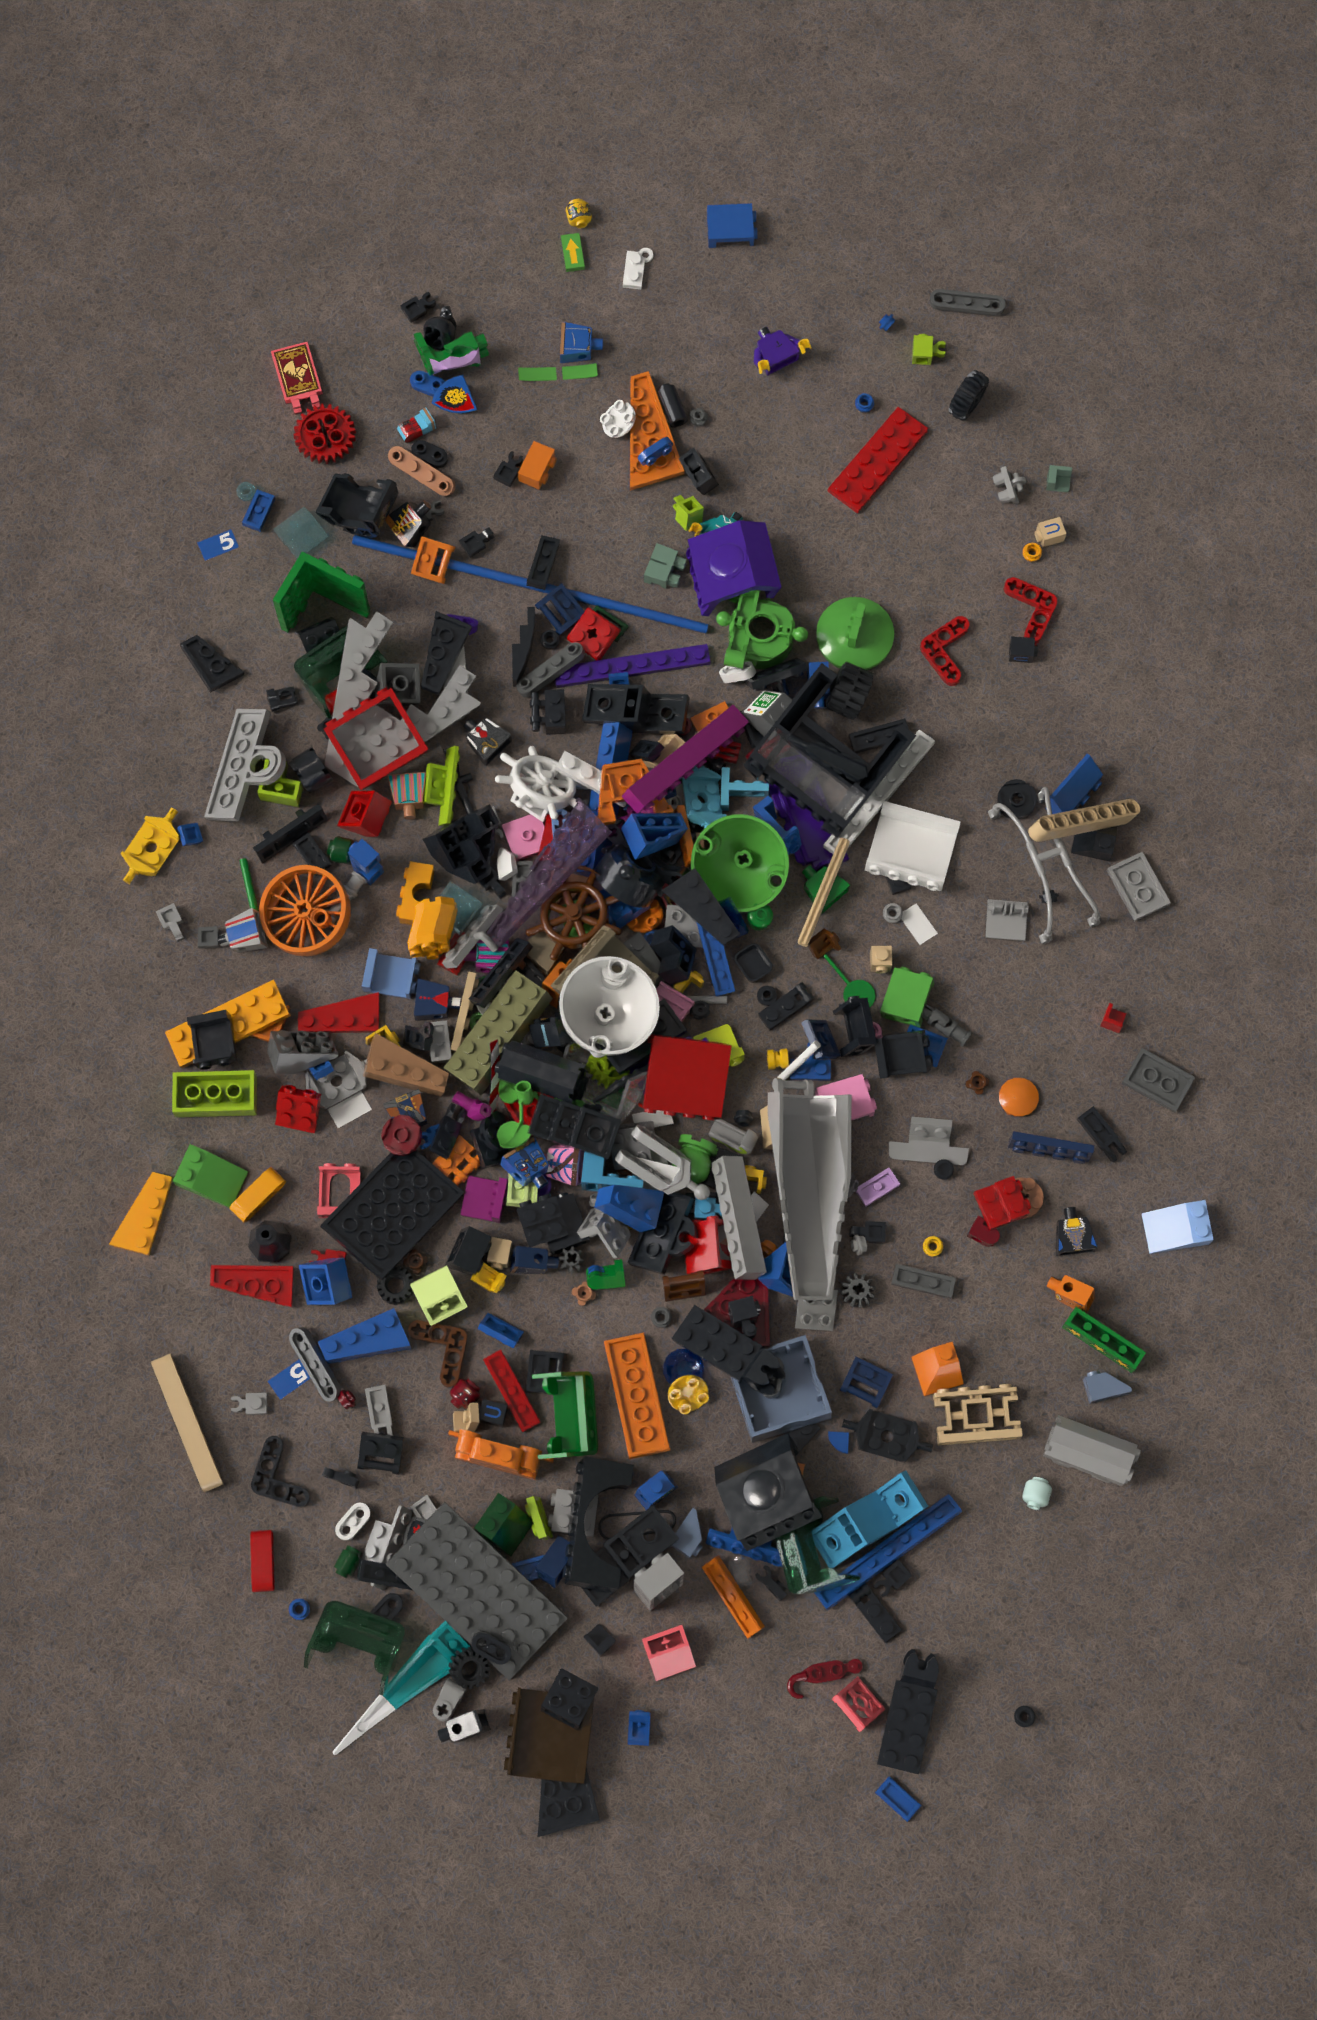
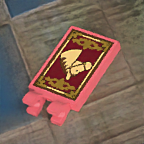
M308 342L271 351L285 403H292L295 414L302 413L299 400L310 398L312 407L315 405L317 408H321L318 395L323 393Z

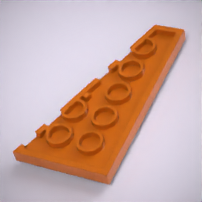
M649 371L631 376L630 405L635 410V422L630 429V491L685 474L684 468L678 459L679 454ZM669 437L673 442L672 451L668 455L660 456L650 466H643L639 462L638 456L641 452L662 438Z

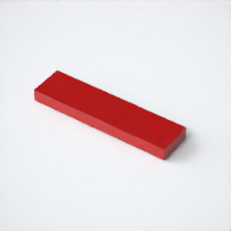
M500 1349L485 1357L483 1361L521 1431L524 1432L539 1424L540 1420L502 1350Z

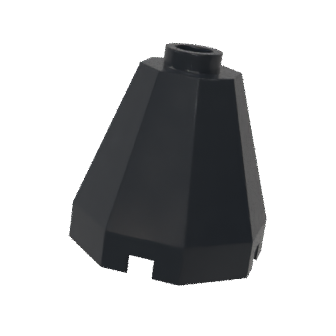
M264 1220L251 1230L248 1248L259 1262L276 1264L290 1253L292 1236L281 1222Z

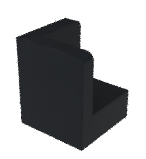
M600 1624L583 1636L600 1656L616 1643V1640Z

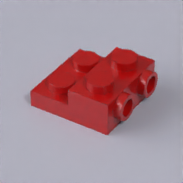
M282 1085L278 1091L275 1125L315 1133L322 1094L316 1093V1091L311 1089L302 1090L297 1089L293 1085Z
M1014 1176L997 1181L993 1185L973 1193L989 1231L1025 1218L1030 1213V1202L1027 1198H1023L1021 1193L1023 1191L1022 1184L1019 1179L1015 1180Z

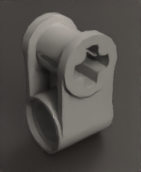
M449 1678L446 1680L433 1707V1714L439 1721H448L453 1716L467 1688H462V1686H459ZM447 1706L448 1714H443L442 1717L439 1716L438 1708Z

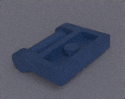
M562 583L534 605L538 610L542 611L554 626L555 632L558 635H561L577 622L585 612ZM548 601L552 603L564 618L565 624L562 625L546 605Z
M855 1357L840 1391L843 1393L848 1392L871 1403L872 1407L878 1408L893 1374ZM851 1380H856L878 1391L876 1397L850 1385Z

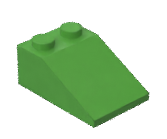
M190 1144L173 1182L182 1189L230 1208L241 1190L248 1171Z

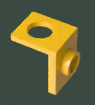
M386 1025L365 1038L367 1046L371 1044L375 1033L385 1036L387 1040L400 1046L397 1034L394 1031L390 1032Z

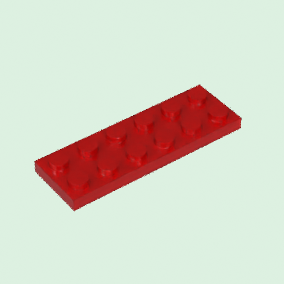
M897 407L829 486L827 492L858 514L928 432V428L900 407Z

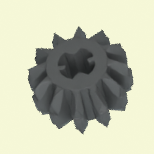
M854 1273V1280L847 1276L846 1280L848 1283L843 1282L841 1285L845 1289L840 1292L841 1295H848L845 1297L844 1302L852 1300L850 1307H854L855 1302H858V1307L862 1308V1301L869 1305L870 1301L868 1298L874 1299L875 1297L871 1292L875 1291L876 1288L875 1286H869L872 1283L871 1278L867 1281L864 1280L865 1274H862L861 1279H858V1274ZM857 1286L861 1287V1291H863L859 1295L855 1294V1290H853Z

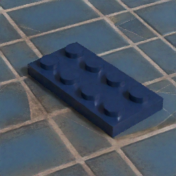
M1013 1131L1008 1143V1148H1011L1016 1153L1028 1151L1033 1152L1032 1155L1038 1157L1051 1155L1056 1160L1068 1158L1073 1159L1074 1163L1084 1164L1085 1161L1088 1162L1095 1146Z

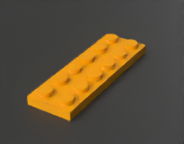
M274 979L203 1013L227 1010L232 1018L235 1043L291 1016ZM185 1022L165 1032L178 1064L182 1069L193 1064V1059H195L191 1028Z

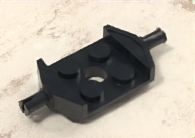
M869 1409L859 1422L843 1420L842 1428L854 1430L858 1449L903 1463L910 1458L915 1450L921 1449L932 1452L933 1444L919 1439L916 1421L911 1422L873 1411V1409ZM882 1432H891L893 1435L892 1441L884 1442L881 1439Z

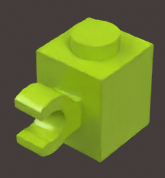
M927 334L914 335L912 364L931 365L932 356L945 357V351H940L939 348H945L946 342L939 341L933 345V336H928Z
M681 495L674 497L676 502L673 505V508L676 510L675 520L685 531H688L694 522L702 523L704 507L694 496L684 499Z

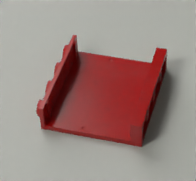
M651 1034L648 1037V1042L652 1043L644 1101L643 1104L639 1103L638 1106L647 1113L656 1114V1110L664 1111L665 1115L676 1116V1113H683V1117L695 1118V1115L703 1116L702 1119L714 1120V1117L721 1118L732 1045Z

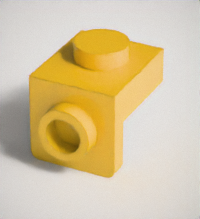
M691 971L689 980L674 984L673 988L683 993L691 982L702 988L704 980H702V975L697 971Z
M744 1165L747 1180L758 1182L757 1194H761V1189H766L767 1177L763 1176L764 1170H757L754 1166Z
M483 1262L479 1273L476 1272L472 1275L470 1280L489 1292L497 1293L504 1287L507 1275L499 1273Z

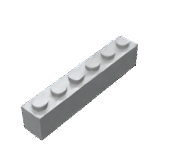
M721 1156L711 1164L732 1262V1270L735 1279L755 1280L767 1272L743 1156Z

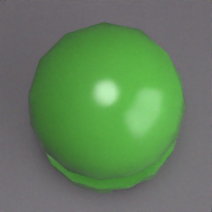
M681 1134L678 1144L682 1148L679 1150L691 1160V1180L699 1184L705 1181L710 1174V1157H716L717 1145L703 1138L699 1142L692 1140V1135Z

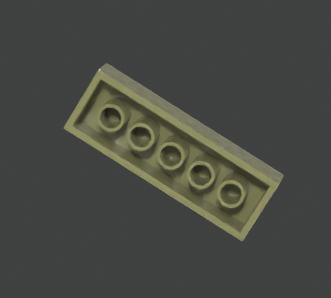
M515 970L444 1066V1069L479 1095H482L491 1083L489 1043L498 1039L501 1060L504 1044L506 1042L510 1043L512 1040L521 1043L530 1030L529 1025L534 1023V1019L540 1017L553 998L543 988Z

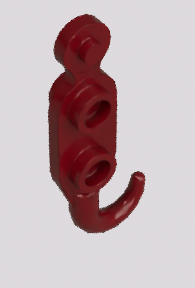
M852 1659L847 1664L839 1660L813 1664L802 1672L792 1675L788 1680L787 1690L792 1697L802 1699L804 1695L797 1694L794 1691V1684L796 1682L805 1681L818 1684L838 1680L846 1672L859 1673L862 1670V1663L858 1659Z

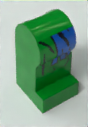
M622 1259L614 1260L615 1265L602 1267L593 1265L588 1267L586 1270L588 1287L596 1290L625 1287Z

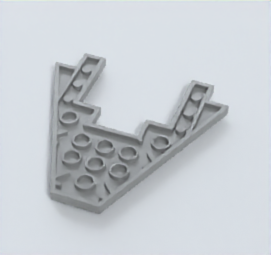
M377 611L366 628L353 619H349L332 719L336 718L339 720L344 717L342 713L352 707L354 710L361 706L359 703L369 698L378 682L362 673L393 625L391 620ZM460 665L428 715L412 704L406 711L424 742L481 704L480 701L466 693L475 680L476 675ZM377 705L332 731L361 780L419 746L403 718L398 720ZM329 739L324 766L358 787Z

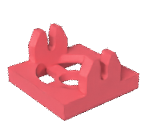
M856 1677L832 1698L834 1703L838 1704L859 1732L886 1710L859 1677ZM847 1693L853 1699L852 1706L846 1701ZM857 1698L864 1702L865 1707L858 1704ZM856 1711H863L868 1718H861Z

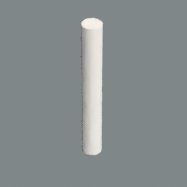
M814 1041L777 1078L786 1080L821 1047L820 1043Z

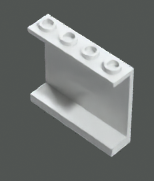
M884 801L865 871L873 875L887 876L892 880L905 881L910 885L927 887L932 891H942L960 821Z

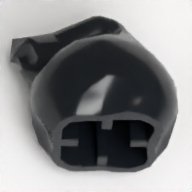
M450 306L443 307L440 316L428 319L423 326L426 344L439 351L445 350L444 345L455 340L457 323Z

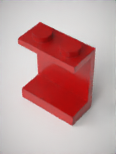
M708 1216L707 1220L704 1221L692 1220L697 1227L698 1238H693L690 1234L684 1236V1243L689 1241L695 1245L690 1252L685 1254L687 1274H694L697 1271L703 1270L704 1275L732 1269L730 1260L720 1259L718 1226L724 1225L723 1219H719V1216Z

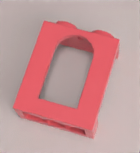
M326 1163L324 1166H319L318 1218H328L337 1208L329 1207L330 1181L336 1174L348 1176L350 1179V1194L361 1184V1169L356 1167V1164L348 1163L344 1164V1167H339L333 1163Z

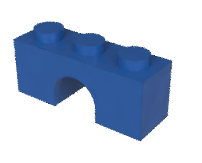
M363 839L359 842H354L350 846L348 854L353 870L364 877L371 886L384 873L383 866L379 863L381 861L379 853Z

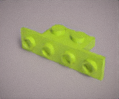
M459 746L447 749L445 766L433 763L427 764L423 803L440 806L438 826L448 825L453 819L452 805L456 795L454 786L458 777L456 768L460 758L458 753Z

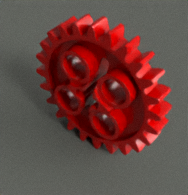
M321 404L320 409L314 405V411L307 408V415L301 413L302 420L297 419L298 426H294L296 433L293 435L294 439H296V446H299V452H304L305 458L310 456L311 462L317 458L319 464L322 462V459H325L326 464L329 463V459L336 462L337 456L343 459L342 453L349 454L348 448H353L352 442L356 441L354 436L356 430L353 428L355 425L354 421H351V416H346L345 410L339 412V406L332 409L331 404L327 408ZM318 420H322L325 432L328 435L330 445L332 446L331 448H328L324 434L322 433L321 426ZM328 421H335L333 424H327ZM311 427H316L313 431L308 430ZM335 437H340V438H341V439L338 440V441H334V440H333ZM318 443L323 444L321 447H315Z

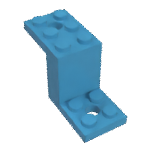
M584 1152L581 1178L582 1190L598 1192L600 1188L611 1185L643 1188V1180H640L638 1176H627V1178H619L617 1174H607V1176H604L606 1159Z
M905 1470L876 1491L846 1506L808 1534L831 1570L862 1548L903 1525L926 1509L928 1505ZM900 1494L904 1497L905 1503L901 1501ZM832 1538L836 1541V1546L833 1544Z

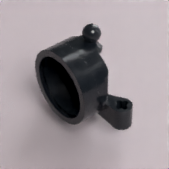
M617 818L614 824H608L605 827L604 834L614 845L604 847L601 850L604 855L595 867V872L598 873H595V876L601 886L619 901L633 907L645 908L653 903L657 895L663 896L662 890L665 883L668 885L679 879L678 877L681 878L690 870L685 866H675L666 863L661 859L660 853L662 850L635 860L621 830L625 821Z

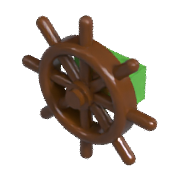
M557 870L555 871V877L559 886L554 888L545 899L533 894L528 896L529 902L541 906V924L527 929L526 935L530 937L545 931L548 938L555 943V947L550 955L553 961L558 959L563 947L569 949L584 948L603 925L611 928L616 933L615 935L622 933L621 928L608 923V906L619 902V900L613 896L604 898L602 893L593 886L597 879L593 872L590 873L586 883L578 881L566 883L562 871ZM581 893L579 898L573 901L571 894ZM589 895L596 902L586 906L585 902ZM564 897L566 904H556L560 898ZM600 909L599 919L589 916V913ZM551 910L559 913L560 916L550 920ZM563 924L564 928L561 934H558L553 927Z

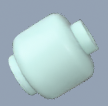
M1033 1477L1026 1482L1022 1499L1029 1508L1039 1510L1040 1507H1045L1049 1504L1052 1487L1046 1479Z

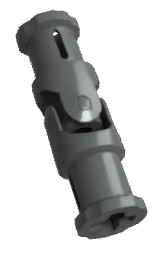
M928 1004L925 1005L922 1018L948 1038L952 1037L958 1041L960 1046L963 1047L971 1037L972 1032H968L960 1027L958 1022L943 1014L939 1009H934Z

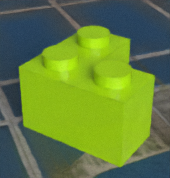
M265 759L263 769L268 768L270 764L269 759ZM287 762L279 779L269 785H259L257 793L262 801L299 808L303 791L301 781L286 779Z

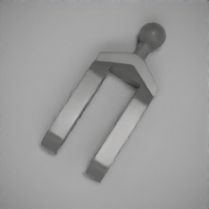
M636 1125L631 1135L679 1167L680 1170L671 1182L626 1150L620 1149L615 1160L654 1188L668 1195L687 1187L694 1192L698 1200L707 1199L710 1195L709 1188L704 1184L698 1185L691 1180V1160L680 1150L647 1128Z

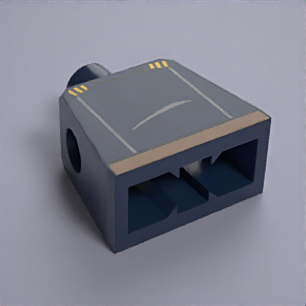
M516 1246L511 1252L510 1273L544 1274L547 1268L558 1269L559 1257L548 1256L547 1249Z

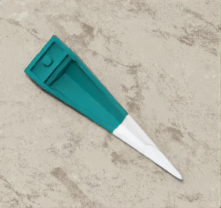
M444 1621L431 1635L426 1637L334 1749L333 1754L337 1755L397 1708L449 1674L448 1669L451 1668L448 1665L449 1662H453L450 1658L457 1656L455 1653L457 1650L461 1653V1648L465 1647L468 1650L470 1646Z

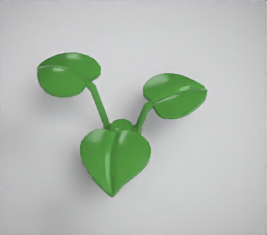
M500 1080L499 1097L503 1102L509 1104L518 1100L520 1121L519 1123L509 1121L501 1125L497 1132V1138L500 1147L516 1148L525 1144L531 1136L527 1134L529 1126L523 1125V1105L531 1104L533 1099L536 1098L538 1100L539 1096L536 1091L533 1092L528 1081H520L514 1086ZM582 1100L575 1101L578 1103L577 1106L582 1107L585 1104V1102Z

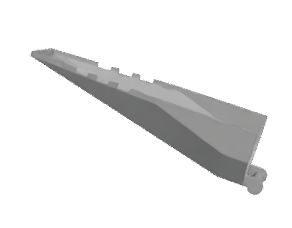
M774 1078L772 1082L774 1092H768V1120L779 1187L794 1300H832L836 1266L839 1257L837 1250L842 1235H840L841 1224L845 1218L843 1211L845 1202H847L851 1179L852 1095L814 1096L812 1080L785 1081L781 1078ZM783 1089H803L804 1095L783 1094Z

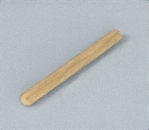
M839 839L798 939V944L807 947L848 849L850 843L848 839Z

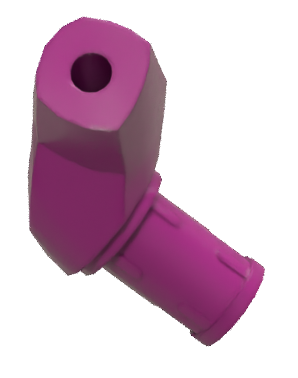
M457 1091L452 1099L453 1103L466 1109L467 1116L475 1121H481L491 1115L492 1108L478 1098L472 1099Z

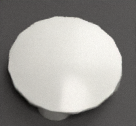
M617 400L600 417L604 432L613 438L622 437L628 433L635 422L634 408L629 403Z

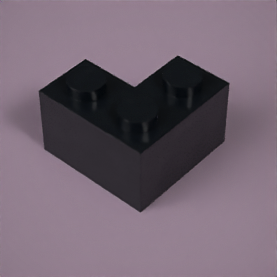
M673 925L654 931L650 947L662 958L658 974L670 986L689 980L697 949Z

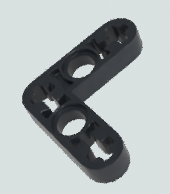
M278 1436L268 1437L264 1442L251 1481V1489L257 1495L295 1507H305L310 1501V1495L306 1489L274 1479L284 1444ZM274 1440H277V1444L280 1445L279 1448H275L273 1451V1455H277L276 1459L271 1456H265L266 1452L270 1454L271 1447L268 1445L273 1443ZM265 1460L273 1462V1468L270 1471L262 1469V1463ZM259 1472L264 1475H270L269 1479L264 1478L263 1483L266 1485V1488H262L260 1491L255 1486L256 1482L260 1483L262 1476H258ZM278 1486H284L286 1488L285 1496L277 1497L275 1489ZM290 1489H294L292 1493L296 1495L303 1492V1496L306 1497L305 1501L301 1500L300 1503H297L298 1500L294 1497H290L291 1500L288 1501Z

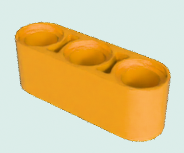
M272 1167L268 1168L231 1204L229 1209L243 1223H246L285 1185L286 1180Z

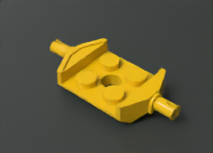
M171 807L164 818L145 816L144 824L125 852H121L122 857L130 867L129 872L123 879L124 882L130 884L134 877L139 874L156 876L180 840L171 822L178 813L176 809ZM154 843L157 845V849L154 852L146 851V847L149 844Z

